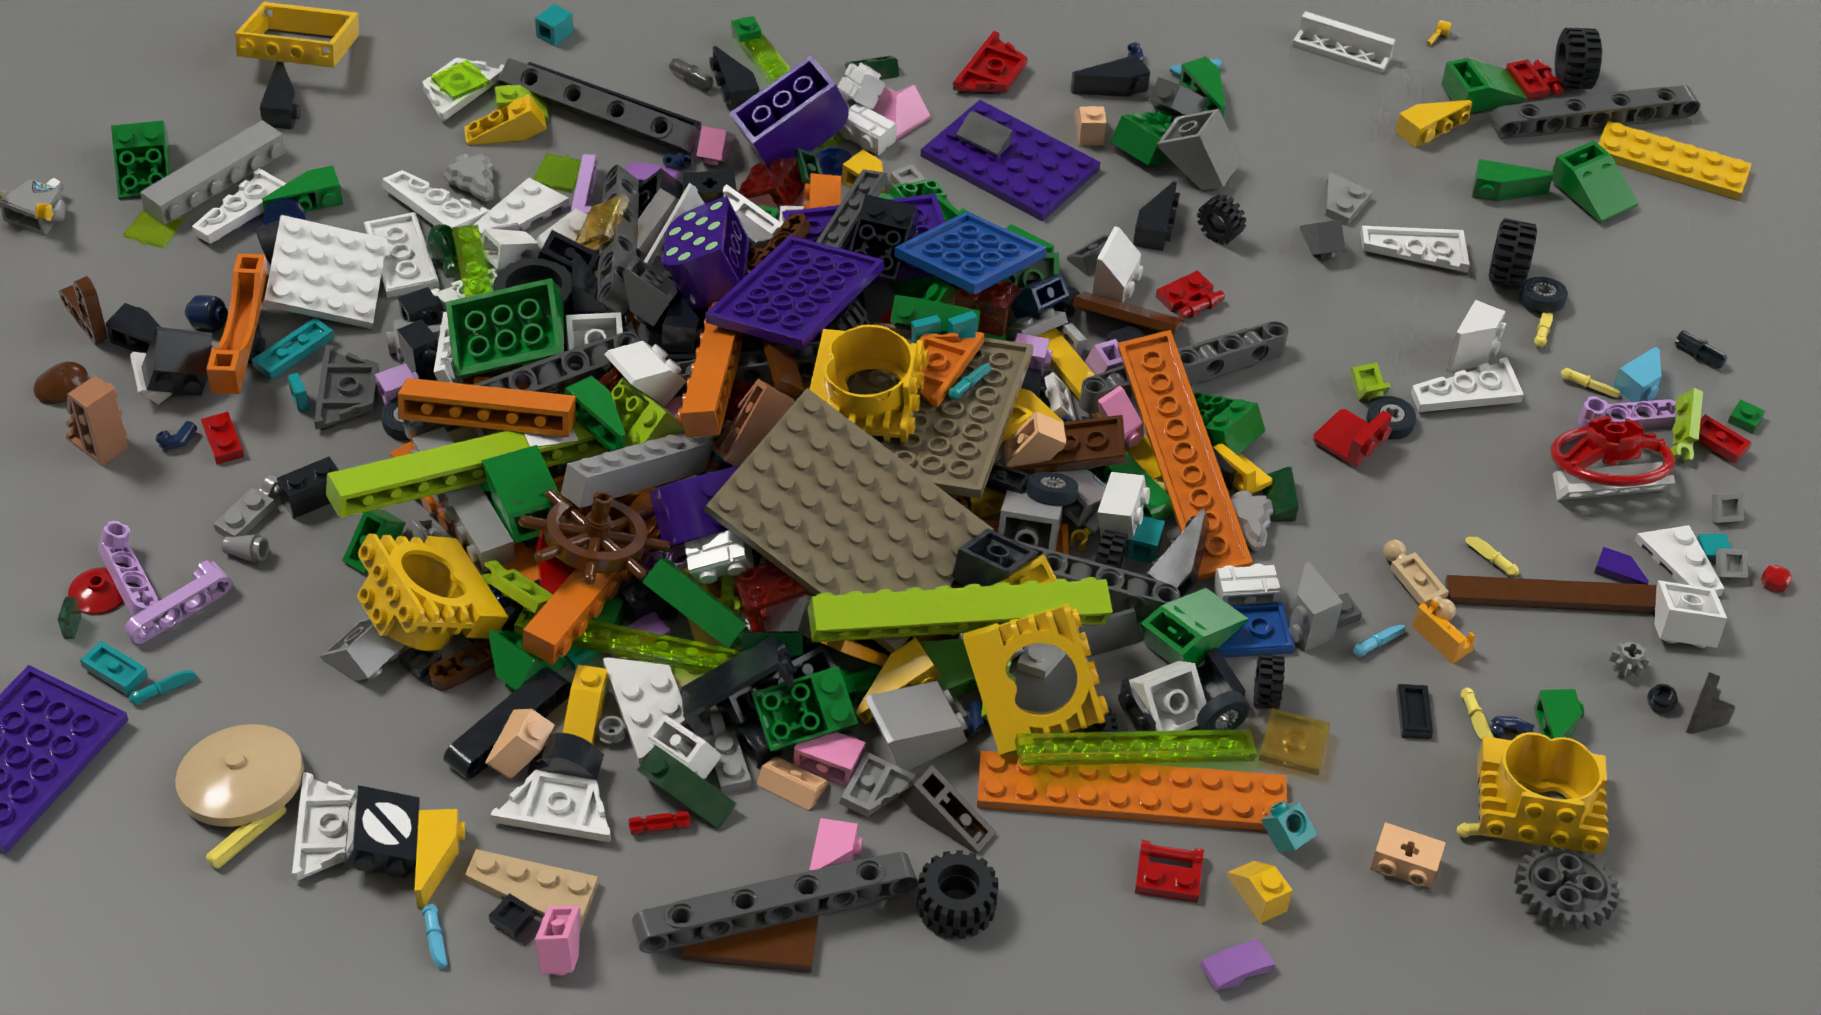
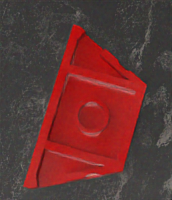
M993 31L954 80L953 90L1007 92L1027 66L1028 58L1017 51L1010 42H1002L999 39L1000 34Z

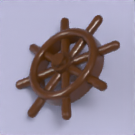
M548 489L545 497L554 506L549 511L547 519L531 516H522L519 519V524L522 527L545 531V541L548 547L535 553L534 559L540 563L557 557L565 564L584 571L583 580L588 585L594 583L596 573H614L625 569L630 571L637 579L644 580L648 572L637 562L641 558L644 549L669 552L672 549L670 541L647 537V527L644 520L655 515L653 507L649 506L634 511L627 505L614 500L612 495L606 491L595 492L593 504L579 508L569 499H564L555 490ZM570 519L575 524L565 523L564 521ZM625 529L629 534L618 531ZM563 534L574 537L567 539ZM617 544H622V545H627V546L622 549V548H620Z

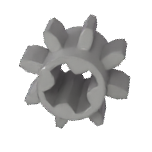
M1635 642L1618 643L1616 650L1612 651L1609 661L1615 663L1613 671H1616L1625 678L1633 677L1634 675L1640 677L1642 670L1646 669L1649 658L1643 657L1646 649Z

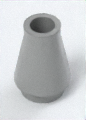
M260 534L236 537L227 536L223 540L222 550L225 554H231L257 563L266 559L269 552V542Z

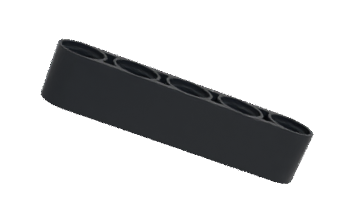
M550 667L540 669L456 739L445 751L443 756L444 762L468 780L473 779L489 766L485 762L513 710L533 709L545 718L568 698L572 684Z

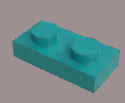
M100 641L80 659L82 668L126 695L148 676L146 667L104 641Z

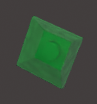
M491 630L488 634L496 676L506 683L505 687L511 692L518 689L540 669L550 667L558 673L567 663V661L559 657L552 665L522 650L523 631Z

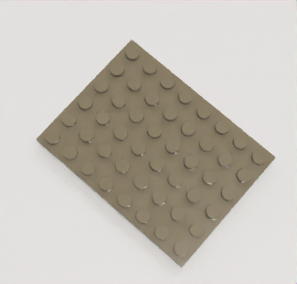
M874 322L875 325L890 328V330L907 339L909 344H912L911 327ZM984 338V343L954 386L963 377H967L985 363H990L991 371L973 384V387L964 392L959 399L952 400L947 394L938 408L933 407L920 395L918 412H913L915 431L914 434H909L907 443H901V438L891 437L890 441H884L883 436L874 435V439L947 494L981 499L1033 356V345ZM873 370L865 374L858 375V372L852 374L848 379L847 386L850 393L871 395L893 388L900 380L889 372Z
M808 388L704 509L712 518L815 596L826 592L833 595H845L851 591H861L865 594L875 593L882 589L899 592L913 587H919L922 590H934L939 586H950L955 580L952 575L958 549L987 528L993 530L991 526ZM911 636L875 638L873 640L892 654L904 646Z

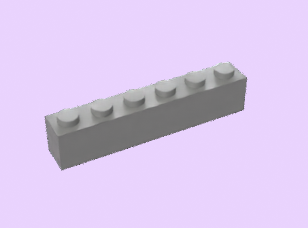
M261 120L141 191L144 212L163 226L169 224L249 176L258 168H262L285 154L283 134Z
M442 427L412 437L413 450H410V454L454 444L446 429ZM479 484L433 495L436 503L443 505L446 520L449 524L453 523L455 525V532L461 544L465 542L469 558L473 563L476 562L482 573L490 570L484 566V563L487 561L496 560L501 566L515 561L514 541Z
M685 432L567 463L561 494L579 508L593 504V495L597 491H606L613 498H617L700 474L707 470L713 442L705 436L686 437Z

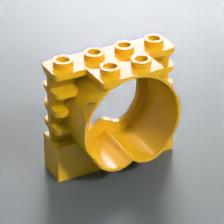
M861 325L847 331L823 329L809 390L874 438V435L883 436L884 441H890L891 437L901 438V443H907L909 434H914L915 431L913 412H918L920 395L917 392L918 389H923L924 372H922V367H927L929 351L924 350L923 340H917V344H909L903 336L901 337L896 332L890 330V328L884 326ZM867 369L883 370L893 374L900 380L893 388L871 395L850 393L846 384L849 376Z
M368 534L358 551V556L369 575L360 588L357 599L380 636H389L393 640L414 649L436 651L442 649L448 642L450 643L453 636L458 635L461 630L466 638L489 639V632L491 630H501L508 619V615L457 538L428 536L423 543L419 537H413L409 542L405 536H398L394 541L391 535H383L379 539L376 534Z
M1069 603L1057 608L1046 609L1044 612L1037 614L1033 613L1024 618L1013 619L1001 625L997 623L963 633L965 648L999 755L1035 745V741L1045 738L1047 740L1055 735L1067 734L1075 729H1084L1089 725L1105 722L1104 714L1109 713L1104 695L1099 697L1097 695L1095 685L1100 684L1094 660L1088 662L1086 657L1091 655L1085 632L1079 633L1077 628L1082 626L1077 608L1071 610ZM1035 643L1054 645L1063 650L1074 663L1077 672L1076 689L1071 699L1063 706L1044 712L1028 711L1017 706L1015 702L1017 685L1008 677L1006 665L1015 652L1027 645Z
M1527 732L1516 736L1511 741L1483 736L1477 756V783H1479L1478 793L1480 795L1478 800L1480 808L1478 813L1480 820L1479 833L1483 836L1593 854L1603 853L1609 838V833L1606 829L1608 818L1606 816L1607 804L1605 803L1606 791L1604 790L1607 782L1606 757L1604 755L1592 754L1582 743L1565 737L1550 739L1543 734ZM1555 791L1561 793L1567 799L1549 798L1534 792Z

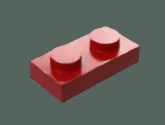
M228 412L200 419L216 465L244 457L242 446Z
M1706 414L1701 417L1698 442L1734 464L1749 450L1751 441Z

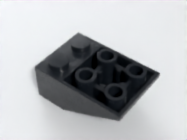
M865 194L849 251L884 260V270L877 277L896 281L904 261L895 257V247L914 237L919 220L917 206Z

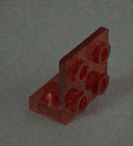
M794 157L787 159L779 158L768 164L758 163L750 169L746 180L740 185L741 188L738 193L747 199L770 194L773 202L780 210V206H794L805 185L803 184L796 159Z
M772 562L751 569H745L746 571H742L740 575L732 576L741 608L753 633H766L763 621L767 620L765 608L805 594L801 584Z

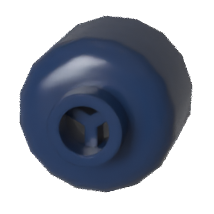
M197 295L187 304L185 316L190 325L195 329L216 331L227 320L228 310L224 301L217 296Z

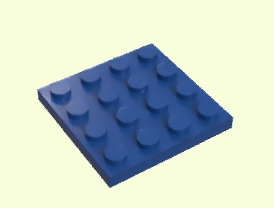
M965 212L895 247L896 258L972 294L979 293L1012 274H1016L1018 271L1033 265L1035 262L1045 258L1047 247L969 212Z

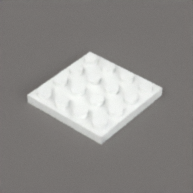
M281 215L263 306L371 329L374 321L387 239Z

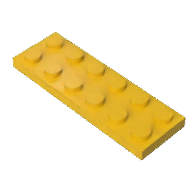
M1607 121L1598 143L1611 154L1616 164L1738 201L1740 200L1752 163L1741 159L1731 158L1717 152L1695 147L1691 144H1684L1667 137L1657 136L1644 130H1637Z

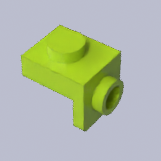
M1377 362L1352 367L1349 371L1358 401L1368 399L1369 402H1373L1375 399L1383 397L1391 388L1389 382H1383Z

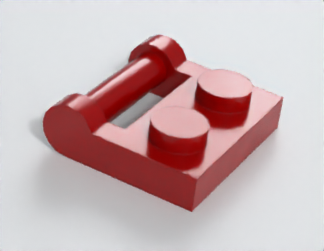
M1141 840L1135 893L1198 903L1204 849L1194 848V851L1152 845L1151 841ZM1149 857L1187 862L1192 863V868L1148 862Z

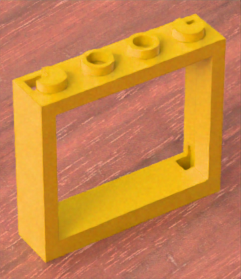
M263 2L235 33L237 57L334 68L359 36L358 13ZM267 9L272 10L273 16L267 14ZM268 29L334 37L330 42L265 35V32ZM322 47H329L330 51L323 52Z

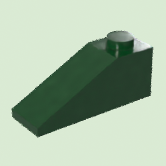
M657 745L653 747L637 769L647 780L717 829L722 826L737 805L736 802Z

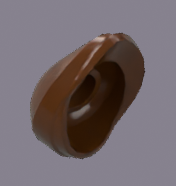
M70 361L61 362L48 369L36 379L33 388L34 394L44 403L56 404L66 402L68 393L89 380V376L83 365Z

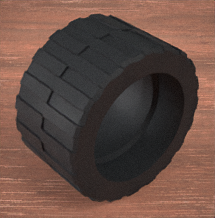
M529 258L511 263L498 273L499 275L494 280L493 291L552 278L561 292L564 313V336L566 335V315H574L571 290L572 274L568 272L566 267L561 266L558 262L544 258Z

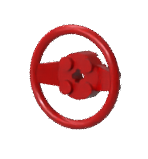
M1612 416L1595 418L1589 422L1587 427L1576 428L1561 434L1553 441L1550 448L1551 458L1561 470L1578 479L1606 486L1630 487L1657 482L1666 477L1675 465L1674 454L1666 445L1664 439H1657L1654 433H1643V427L1639 423L1625 418V423L1611 421ZM1581 439L1570 451L1562 455L1561 450L1563 446L1571 441ZM1642 448L1657 451L1664 460L1658 469L1638 475H1609L1585 469L1601 459L1606 465H1617L1619 461L1640 459Z

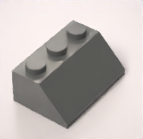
M635 256L623 271L630 311L635 314L634 318L646 326L648 324L654 326L678 290L673 280Z

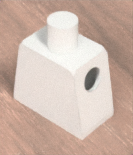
M484 228L481 254L497 270L505 269L509 264L522 259L538 258L540 254L538 242L527 232Z

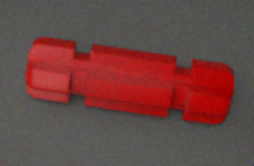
M688 811L675 812V815L664 813L648 815L643 819L641 816L632 817L628 820L629 832L634 835L642 834L643 831L650 833L673 830V827H677V829L690 827V815Z

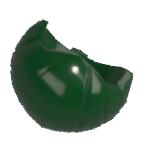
M437 224L428 232L426 238L427 251L433 260L444 264L443 274L445 277H455L458 269L454 262L460 261L465 257V253H462V250L466 247L465 242L455 237L449 225Z

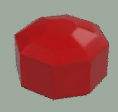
M1768 565L1762 574L1761 581L1766 589L1774 593L1785 592L1792 581L1790 571L1781 565Z

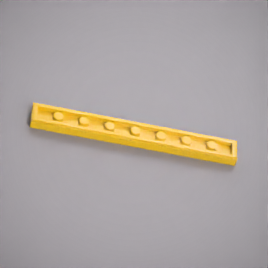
M1057 328L1037 335V337L1049 339L1048 350L1053 351L1050 365L1080 400L1083 380L1095 374ZM1099 412L1091 413L1094 418H1100ZM1144 434V438L1136 446L1126 449V452L1152 479L1162 481L1149 439Z

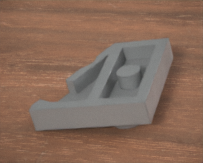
M1329 172L1326 182L1327 203L1325 216L1333 220H1342V224L1348 226L1371 199L1372 191Z
M1047 308L1041 312L1025 316L1008 327L1009 336L1012 339H1016L1017 333L1037 336L1068 323L1066 313L1054 311V308Z
M865 751L839 804L868 817L898 798V794L913 779L915 774Z

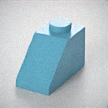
M1655 346L1619 368L1613 387L1619 390L1631 402L1652 400L1659 391L1658 385L1662 377L1660 350Z

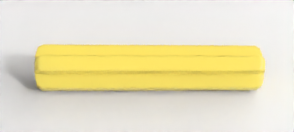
M283 806L266 818L240 826L206 855L208 863L216 869L221 868L286 814V807Z

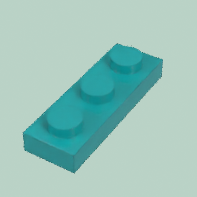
M313 318L252 359L253 367L270 380H273L334 339L333 330L317 318Z

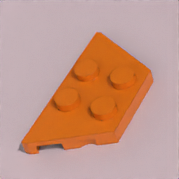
M975 332V338H958V333H947L944 335L923 334L919 340L924 341V350L929 351L927 367H922V372H924L923 389H918L917 393L933 407L938 408L947 396L949 389L954 386L984 343V333Z

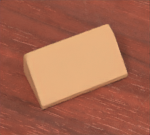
M778 756L762 765L757 781L759 787L807 810L814 806L829 783L827 780Z

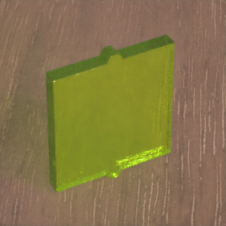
M469 60L431 75V80L439 87L440 91H444L453 101L490 85V80L481 73V69H477Z
M546 153L533 180L553 190L572 193L577 184L582 160L569 158L568 155L559 156Z
M143 209L123 234L125 238L139 241L141 244H150L163 248L185 221V216L180 215L179 218L163 225Z

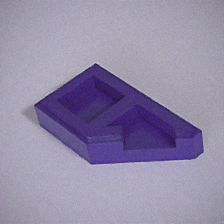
M1603 547L1594 573L1626 584L1648 585L1649 580L1631 556Z

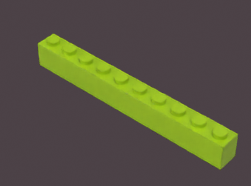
M577 421L573 426V430L578 441L538 446L547 467L608 452V448ZM504 431L327 473L326 496L339 518L437 495L488 482L481 460L527 448L530 445L523 432Z
M1094 577L1068 582L1066 579H1057L1051 583H1039L1033 580L1019 585L1000 582L993 586L981 587L979 584H970L964 588L939 586L934 590H922V588L913 587L899 592L882 589L875 593L865 594L861 591H851L845 595H833L826 592L813 596L808 606L812 642L967 633L997 623L1001 625L1013 619L1017 620L1027 617L1033 613L1044 612L1046 609L1057 608L1066 603L1070 604L1071 610L1077 608L1082 626L1106 624L1113 611L1107 579L1097 580Z

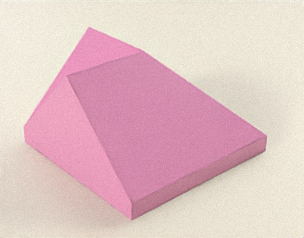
M915 85L897 92L885 86L881 95L877 96L878 100L874 108L870 109L897 124L896 140L930 120V114Z

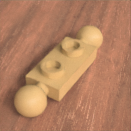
M1395 539L1388 541L1384 545L1383 554L1387 560L1392 562L1390 570L1419 605L1425 603L1427 606H1430V602L1434 598L1439 603L1434 614L1447 621L1453 619L1456 614V607L1452 601L1447 599L1449 591L1416 552L1406 556V547L1401 541Z

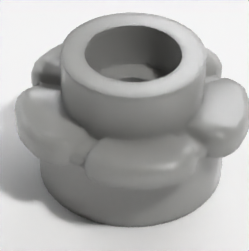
M616 716L603 718L596 730L597 735L600 736V741L605 744L620 743L624 740L625 733L627 732L623 721Z

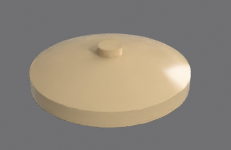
M238 725L215 732L197 743L181 761L176 773L175 786L183 808L193 818L213 826H241L266 818L287 804L295 795L302 782L304 764L298 745L285 732L267 725Z

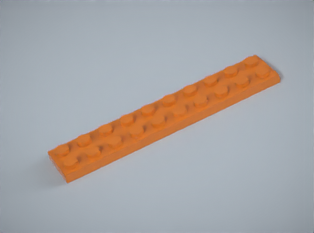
M1171 330L1119 342L1118 351L1166 492L1169 495L1180 533L1185 529L1188 520L1192 516H1196L1202 509L1206 511L1210 523L1197 581L1215 577L1217 568H1223L1228 565L1235 567H1249L1253 565Z
M981 751L977 808L1267 831L1261 819L1270 814L1269 808L1281 801H1286L1287 803L1286 775L1018 753L999 755V752Z

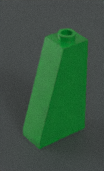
M660 558L642 582L728 649L733 644L738 647L742 642L743 633H749L745 630L749 623L668 558Z

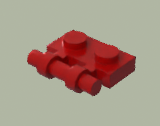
M1528 59L1507 63L1506 70L1527 96L1528 100L1548 97L1550 92H1553L1556 96H1560L1564 92L1558 77L1552 75L1549 65L1543 63L1541 59L1535 60L1533 65Z
M1198 270L1160 287L1156 291V298L1171 312L1178 310L1177 313L1181 319L1195 317L1205 308L1211 309L1216 307L1218 302L1225 299V295L1221 290L1213 293L1214 285Z

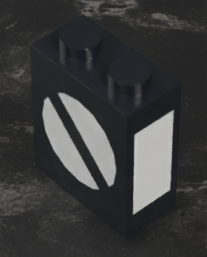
M358 785L349 802L344 866L356 868L360 871L384 873L391 877L407 878L416 862L420 797Z

